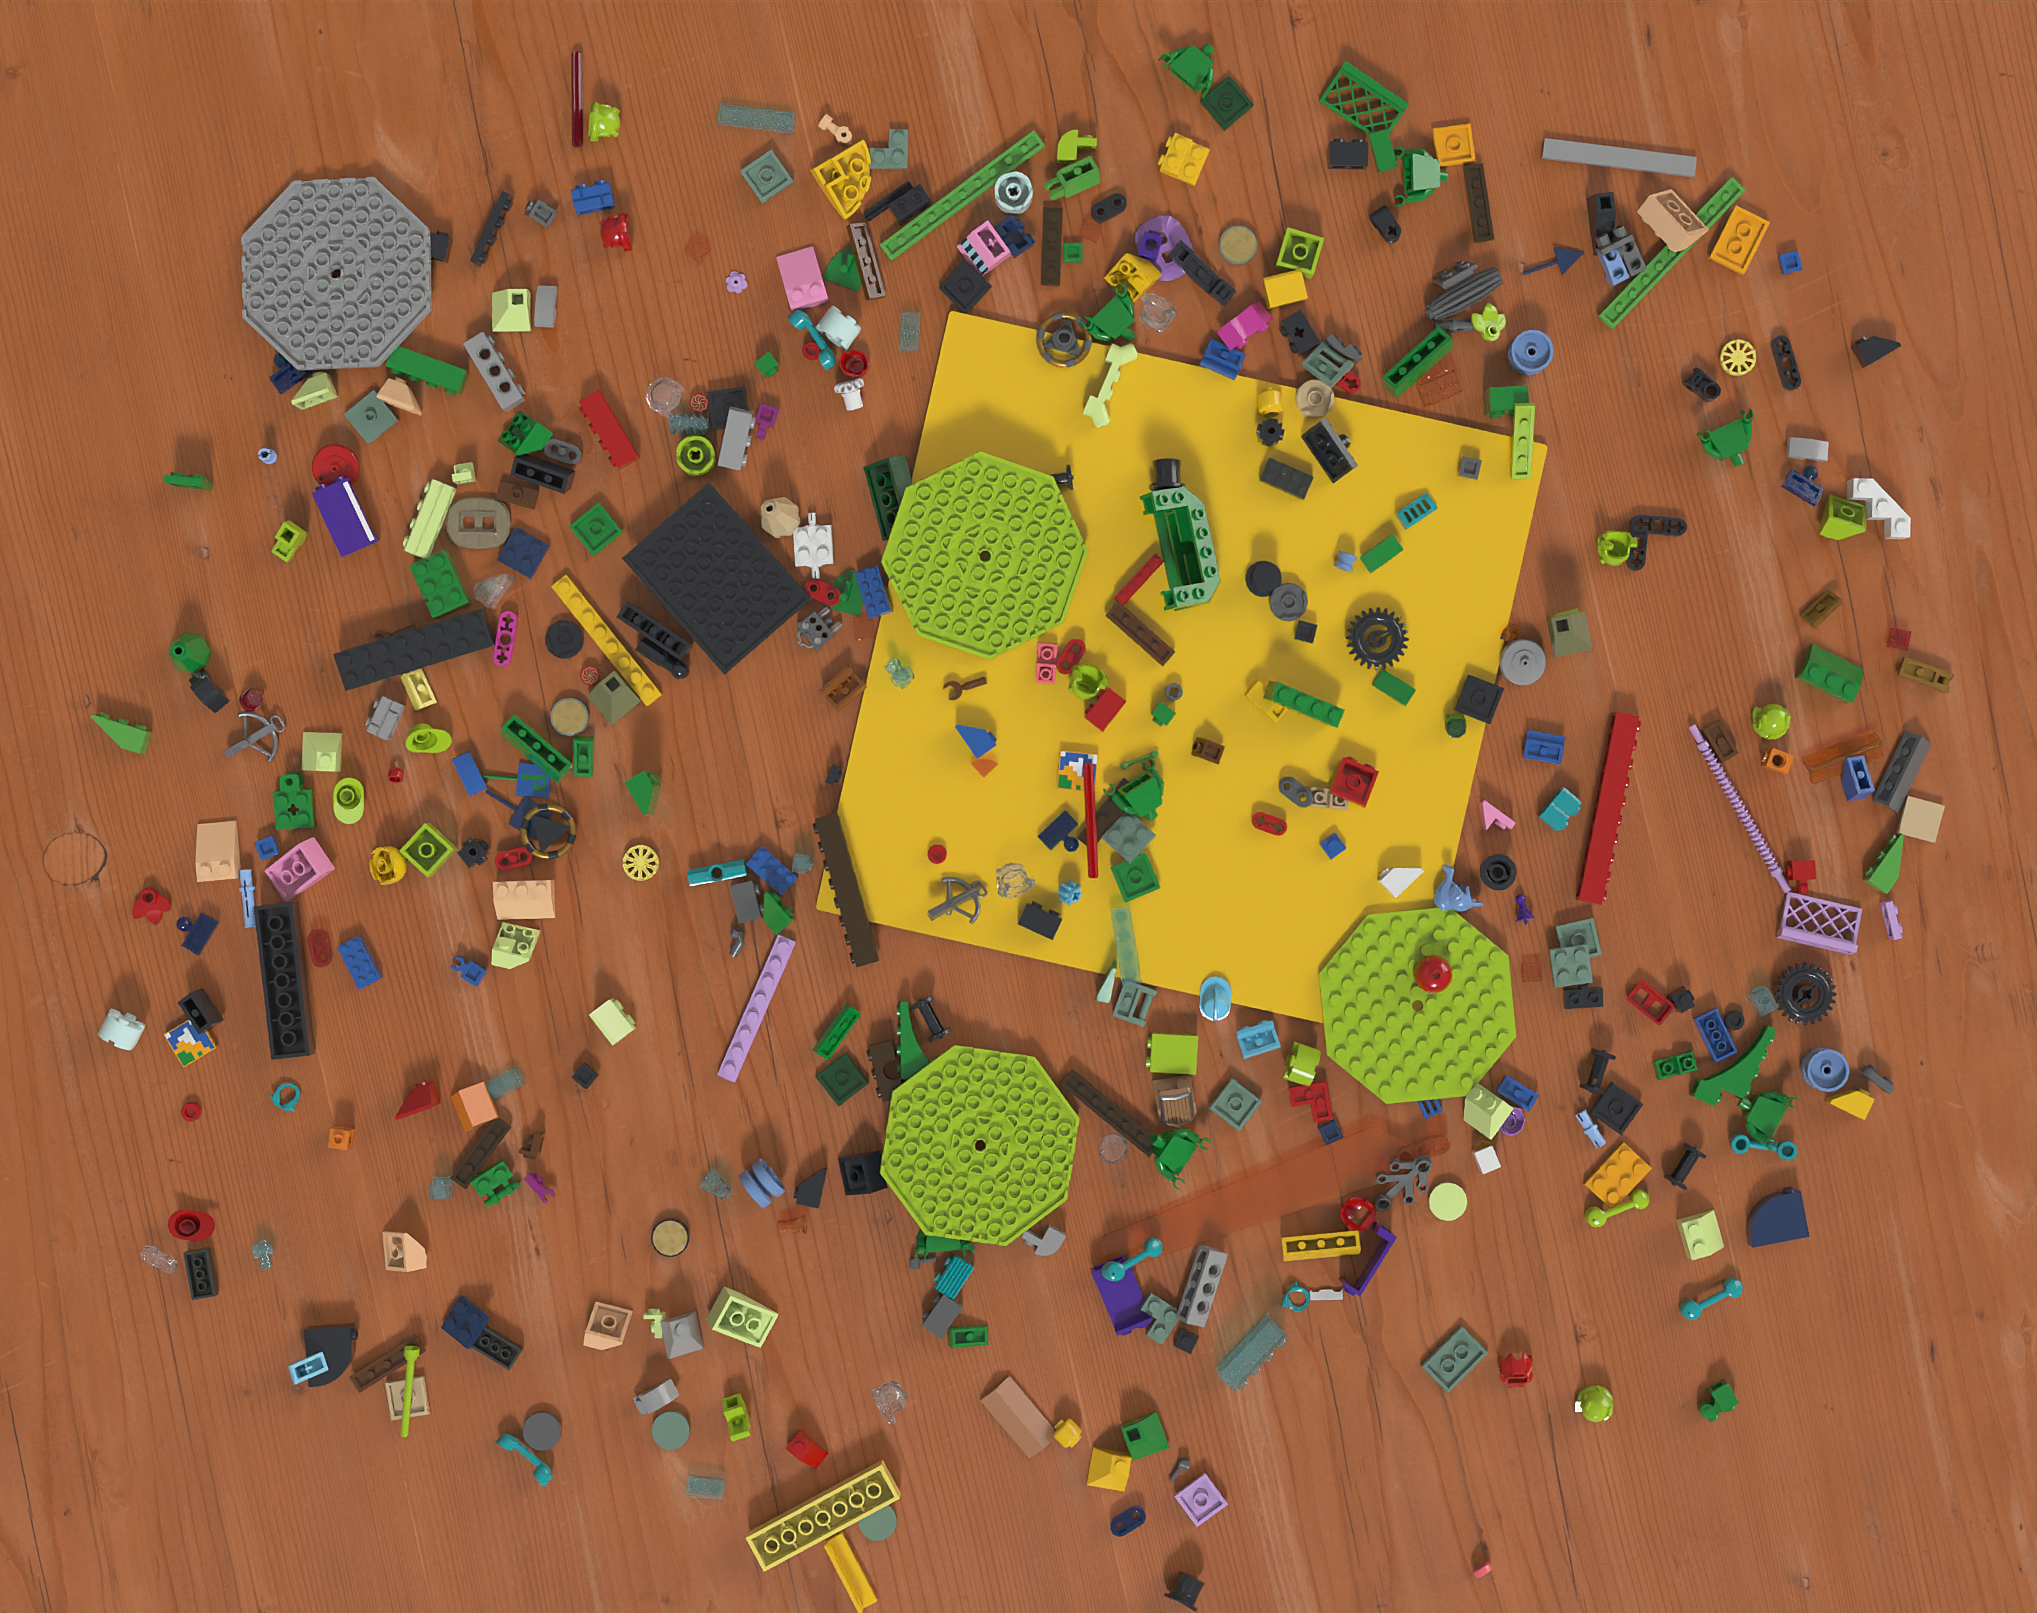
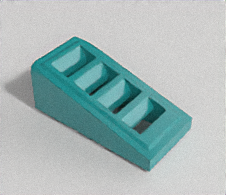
M1426 493L1395 515L1406 530L1438 508L1429 494ZM1425 499L1431 509L1427 510L1422 500ZM1419 503L1425 513L1421 514L1416 504ZM1410 508L1414 509V511L1418 515L1417 518H1415L1413 513L1410 511ZM1404 512L1408 513V515L1412 519L1411 522L1408 521V519L1404 515Z

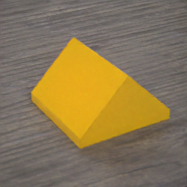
M1301 269L1263 278L1267 309L1304 301L1308 298Z

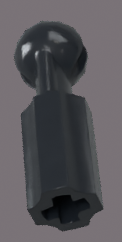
M646 637L642 638L635 651L656 665L662 666L671 672L672 676L676 679H684L689 674L690 669L686 662L678 661L669 655V652Z

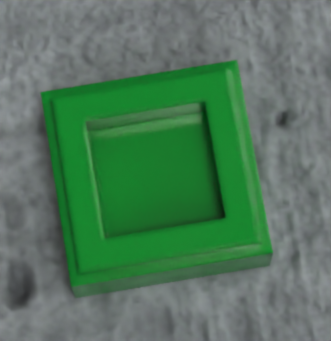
M1082 242L1063 243V263H1083Z

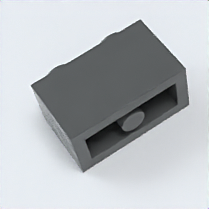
M754 880L729 886L739 924L763 917L764 905L763 902H759L757 896L760 894L758 883L754 884Z
M944 1294L936 1296L932 1302L934 1307L931 1311L927 1310L921 1318L923 1320L922 1327L940 1339L963 1308L961 1302L956 1299L952 1300Z

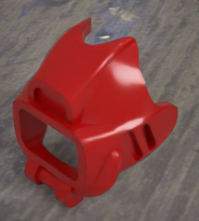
M1348 1198L1341 1207V1219L1351 1231L1360 1232L1364 1229L1369 1231L1373 1222L1377 1221L1375 1218V1206L1364 1198ZM1364 1206L1370 1211V1214L1358 1226L1352 1221V1218Z
M1523 1352L1520 1360H1516L1512 1353L1508 1354L1504 1360L1501 1359V1356H1498L1500 1380L1507 1384L1509 1388L1515 1386L1522 1388L1524 1384L1532 1380V1355L1527 1356ZM1511 1378H1524L1517 1381L1509 1380Z

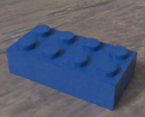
M875 565L855 572L868 618L873 619L894 612L881 566Z
M763 846L746 863L750 869L781 896L798 879L792 871Z
M357 936L337 947L358 990L382 979L361 936Z
M1712 1008L1692 1018L1714 1062H1718L1737 1052L1716 1008Z

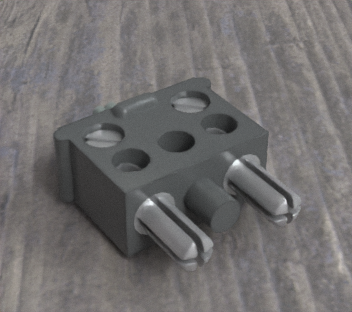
M827 606L818 613L813 612L801 623H797V628L799 629L797 633L799 641L797 643L800 646L813 647L816 651H820V648L834 637L833 633L842 627V624L838 621L828 628L827 626L832 623V620L829 617L824 621L821 620L830 612ZM815 619L816 622L812 624L810 620ZM817 626H820V627L822 628V630H821V631H817V630H816V627H817ZM800 633L803 634V636L811 645L801 643L802 638L800 636ZM822 634H827L828 637L824 639Z

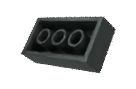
M1269 458L1259 481L1304 500L1314 477Z
M207 1247L184 1252L191 1299L196 1300L218 1295L211 1248Z
M487 1325L472 1347L507 1370L512 1368L523 1350L522 1346Z

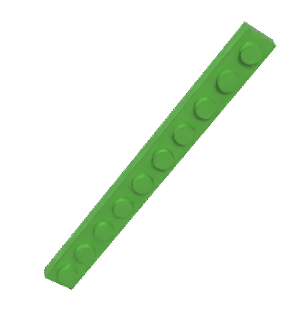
M1033 130L881 243L880 247L892 262L994 186L1002 175L1014 171L1045 148V144Z
M1731 177L1696 213V216L1709 229L1742 195L1745 189ZM1699 239L1686 249L1678 252L1670 250L1666 245L1646 266L1647 269L1641 271L1598 318L1612 330Z

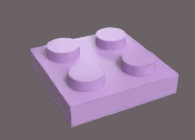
M1205 1472L1174 1494V1497L1196 1527L1228 1505Z

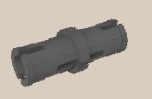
M1452 318L1446 321H1434V330L1439 326L1445 332H1451L1452 334L1461 331H1474L1471 319L1456 320V318Z

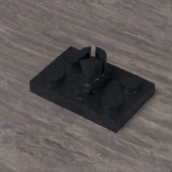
M1326 418L1301 435L1332 483L1337 482L1358 466L1353 456L1347 450L1350 446L1349 438L1345 434L1338 436Z

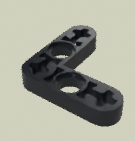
M1637 515L1633 517L1630 521L1629 533L1632 537L1640 538L1643 544L1638 549L1630 547V554L1626 560L1627 567L1632 571H1638L1644 567L1648 534L1681 536L1687 530L1686 522L1679 518ZM1641 519V523H1648V519L1651 520L1649 530H1647L1648 526H1642L1638 529L1635 522ZM1657 520L1663 523L1661 531H1656L1653 527L1654 522ZM1667 521H1669L1670 526H1674L1677 523H1679V526L1682 527V530H1679L1677 533L1676 529L1670 528L1668 529V532H1666L1668 528ZM1642 551V554H1637V561H1640V564L1634 567L1631 560L1635 559L1636 553L1631 554V552Z

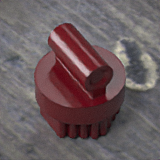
M255 689L246 690L239 697L241 707L250 712L259 709L264 700L261 692Z

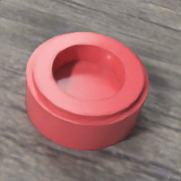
M1484 1562L1473 1569V1574L1476 1578H1480L1490 1572L1492 1567L1489 1562Z

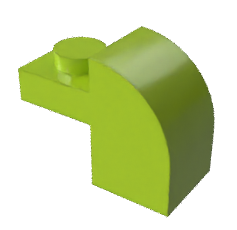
M1071 130L1065 133L1058 144L1057 163H1075L1077 149L1096 151L1097 138H1093L1091 135H1082V138L1078 137V130Z
M290 520L285 521L275 536L278 541L271 552L285 562H290L298 547L303 545L307 532Z
M741 1394L723 1398V1413L728 1422L729 1435L732 1442L750 1436V1419Z

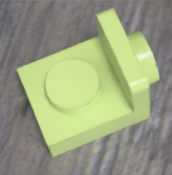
M472 462L454 465L455 474H452L454 483L458 485L476 481Z
M648 1309V1312L644 1313L643 1319H655L651 1323V1332L655 1333V1338H663L660 1321L665 1320V1312H660V1309Z

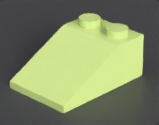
M723 1287L706 1321L712 1330L761 1348L778 1317V1313L737 1291Z

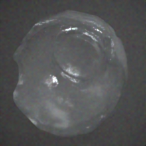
M1119 1134L1106 1135L1099 1144V1155L1106 1163H1119L1128 1153L1127 1141Z

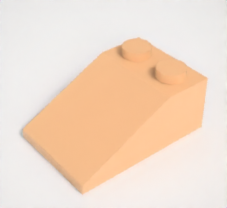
M237 821L197 824L195 860L197 882L240 878L239 870H241Z

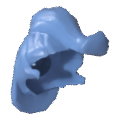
M1447 864L1442 865L1445 871V878L1434 894V903L1437 908L1445 911L1450 909L1466 911L1473 907L1484 906V903L1471 898L1469 886H1466L1464 889L1463 884H1460L1459 887L1452 881L1454 873L1452 867Z

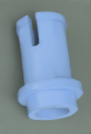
M262 448L258 452L259 458L266 464H273L277 459L276 452L272 449Z

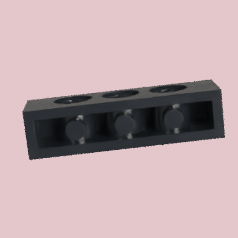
M628 601L617 615L618 619L681 661H684L694 646Z

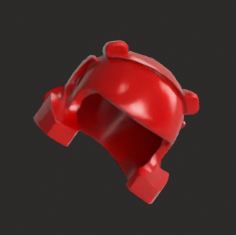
M622 212L619 215L607 217V220L602 219L600 225H602L600 235L604 242L603 247L605 249L609 246L611 248L623 247L624 251H632V241L628 232V213Z

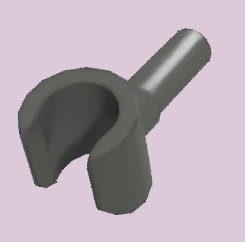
M936 1256L927 1257L925 1261H923L924 1258L918 1257L915 1260L912 1257L909 1261V1267L911 1269H919L920 1263L936 1261Z
M1184 1457L1180 1458L1178 1467L1169 1479L1174 1481L1182 1469L1188 1471L1191 1460Z

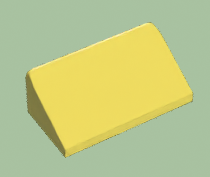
M422 668L404 673L401 676L415 711L437 703Z

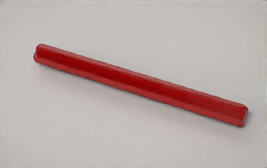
M1084 764L1088 877L1093 879L1099 876L1093 764Z

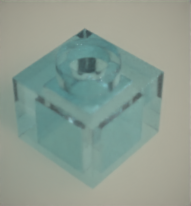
M796 852L791 872L808 874V871H812L814 860L811 859V855Z

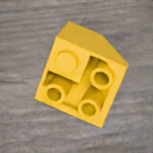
M1126 253L1104 278L1118 291L1122 289L1120 283H1123L1127 288V293L1132 303H1134L1153 286L1162 274L1149 260Z

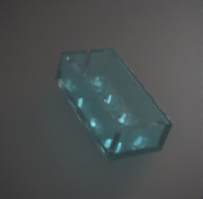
M1267 1313L1215 1368L1217 1375L1234 1392L1237 1389L1241 1390L1247 1384V1379L1250 1375H1256L1261 1369L1260 1365L1273 1357V1351L1277 1347L1281 1348L1287 1342L1288 1334L1286 1330Z

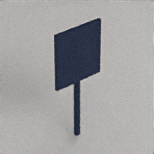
M486 790V794L516 811L509 825L519 831L522 820L527 812L539 805L525 796L519 808L489 790ZM545 811L536 815L550 820L554 813ZM532 817L527 829V835L537 841L536 828Z

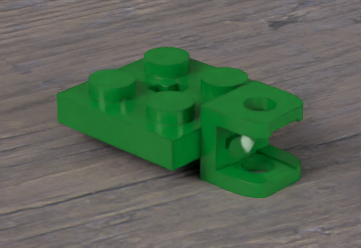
M286 772L281 775L280 790L272 792L276 830L316 827L313 789H304V780L301 772ZM292 804L299 808L296 814H293L289 809L292 807Z

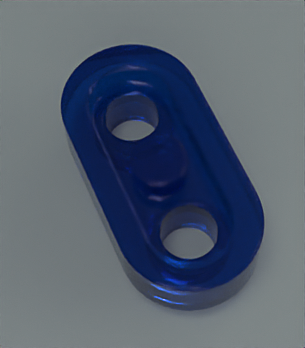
M1132 1506L1115 1516L1110 1522L1111 1532L1115 1536L1121 1537L1141 1526L1146 1519L1144 1509L1140 1506ZM1135 1512L1140 1514L1137 1518H1134L1132 1515ZM1118 1522L1123 1523L1121 1528L1116 1527Z

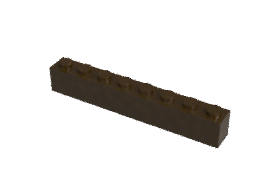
M834 813L816 818L815 823H813L815 835L819 834L821 840L818 842L820 853L824 852L826 860H823L826 872L829 871L831 879H828L831 890H835L836 897H834L836 909L840 908L842 914L839 916L841 927L846 928L847 934L844 935L846 945L851 946L852 953H849L851 962L856 964V967L878 962L880 959L839 814Z

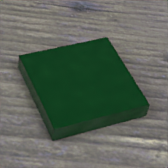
M1230 76L1208 93L1205 98L1200 100L1201 105L1223 131H1226L1254 107V104Z
M844 1053L815 1076L838 1107L869 1084L847 1053Z

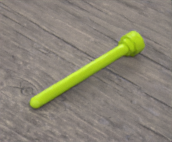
M417 1346L404 1347L407 1366L401 1423L402 1437H407L409 1432L414 1364L420 1352V1348Z

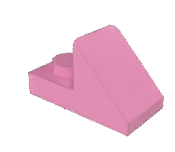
M1481 800L1480 811L1483 830H1487L1494 820H1497L1495 824L1503 830L1505 828H1513L1515 825L1513 820L1487 801Z

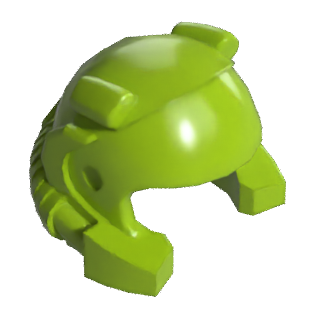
M597 102L591 104L588 133L591 137L590 141L598 142V137H610L612 135L617 137L619 135L620 118L618 114L620 110L618 108H612L610 105L598 104Z
M1605 531L1597 538L1599 560L1602 564L1606 562L1612 566L1622 564L1629 557L1630 547H1637V538L1632 537L1627 532Z
M1088 663L1077 664L1072 668L1068 690L1071 693L1073 692L1079 699H1093L1100 688H1106L1109 680H1107L1105 673L1094 665Z
M1769 704L1763 709L1754 707L1751 712L1753 729L1765 739L1776 740L1789 729L1791 716H1789L1786 707L1783 708L1778 704Z
M1599 1385L1589 1386L1578 1393V1398L1574 1401L1575 1412H1582L1584 1417L1592 1422L1605 1421L1608 1417L1612 1416L1613 1397L1605 1387Z

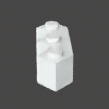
M1853 478L1847 481L1846 500H1866V520H1884V539H1906L1910 537L1911 518L1874 479Z

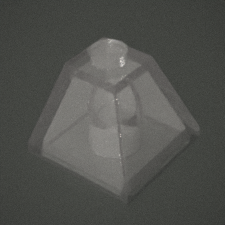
M504 573L483 579L481 582L478 581L472 589L474 591L472 596L486 607L495 609L516 578Z

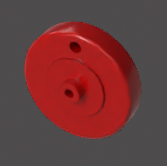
M327 445L321 448L313 458L312 473L320 485L325 483L327 486L334 484L333 480L344 476V478L350 477L352 480L350 484L352 485L359 475L360 465L358 458L351 449L344 445Z

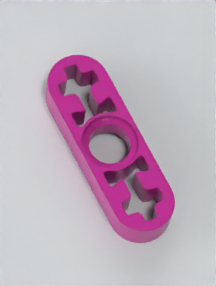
M510 611L503 612L499 617L493 655L495 664L502 667L508 666L512 661L518 625L517 615ZM508 615L514 620L509 623V629H512V632L502 630V627H507V622L504 621V618H508ZM505 633L511 637L510 643L506 645L502 644L500 640L501 636ZM499 646L509 648V651L505 650L504 655L507 657V660H504L503 663L498 659V655L501 656L503 652L502 649H499Z

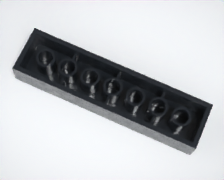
M481 608L340 651L333 655L345 691L492 647L495 645V638L485 608Z
M298 901L254 906L271 1060L310 1056L315 1054Z

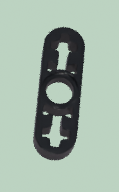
M1778 336L1771 342L1772 354L1783 388L1787 391H1793L1801 385V377L1790 340L1786 336ZM1779 340L1781 343L1784 342L1785 346L1782 347L1783 353L1786 351L1788 352V354H1784L1781 357H1779L1778 354H1781L1782 350L1780 347L1777 348L1776 344L1779 343ZM1783 358L1790 360V368L1785 369L1782 367L1781 361ZM1793 370V373H1790V377L1796 381L1793 387L1787 383L1790 380L1789 374L1784 375V373Z

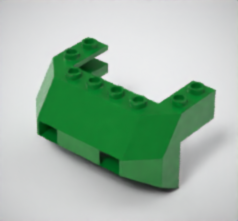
M1185 487L1152 491L1140 496L1145 509L1143 515H1154L1170 590L1160 592L1165 601L1164 611L1172 609L1179 611L1210 603L1221 582L1204 503Z

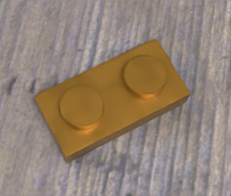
M1827 590L1800 617L1815 629L1843 603L1842 599L1830 590Z

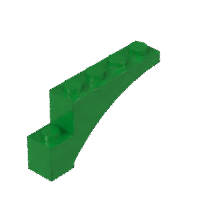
M901 1001L900 1005H897V1017L901 1018V1024H897V1036H901V1044H897V1055H901V1063H897V1074H901V1079H909L929 1064L930 1061L923 1053L913 1031L909 1014V1001Z
M1764 1024L1756 1039L1737 1060L1713 1075L1703 1079L1697 1078L1689 1095L1714 1107L1722 1098V1089L1744 1099L1751 1090L1750 1084L1752 1079H1755L1759 1073L1758 1066L1760 1062L1764 1061L1767 1056L1766 1049L1769 1043L1773 1042L1776 1029Z

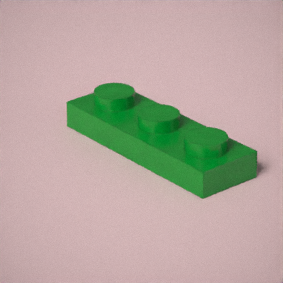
M846 1003L812 1050L829 1060L862 1013Z

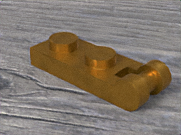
M1907 657L1902 658L1897 672V676L1944 693H1948L1950 688L1948 687L1949 682L1954 677L1952 673ZM1939 676L1942 677L1941 684L1937 683Z

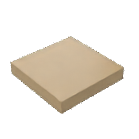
M1906 796L1896 833L1935 843L1945 806Z
M425 1376L413 1377L410 1417L430 1414ZM405 1378L386 1381L385 1385L391 1420L402 1419Z

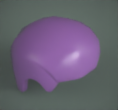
M1513 1106L1511 1107L1514 1109L1499 1128L1503 1134L1510 1136L1518 1134L1523 1129L1526 1120L1522 1113L1523 1110Z

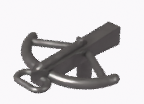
M239 712L237 714L238 717H243L244 739L224 751L225 755L229 758L250 746L269 756L267 761L271 762L278 750L276 732H283L285 724L278 715H272L268 721L265 717L255 712ZM247 716L258 719L265 727L248 736ZM276 717L283 727L281 730L277 729L278 723H273V718ZM270 733L273 740L272 752L270 753L252 743Z
M942 878L941 881L946 882L947 901L928 910L930 920L933 921L943 914L951 915L952 911L955 910L971 918L969 923L973 924L980 914L981 904L979 897H985L988 894L983 883L977 880L973 882L971 887L960 878ZM950 882L962 885L966 888V891L951 898ZM981 887L985 891L984 894L979 893ZM973 898L975 913L972 915L957 906Z

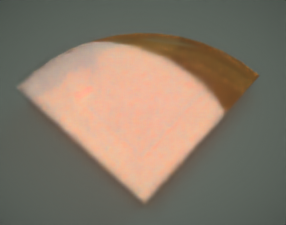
M1509 624L1506 626L1500 639L1507 642L1516 640L1520 625Z
M978 759L971 763L983 777L998 765L990 759Z

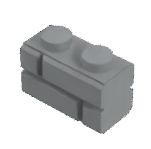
M381 696V699L377 698L373 706L375 712L366 721V731L390 741L406 706L385 696Z

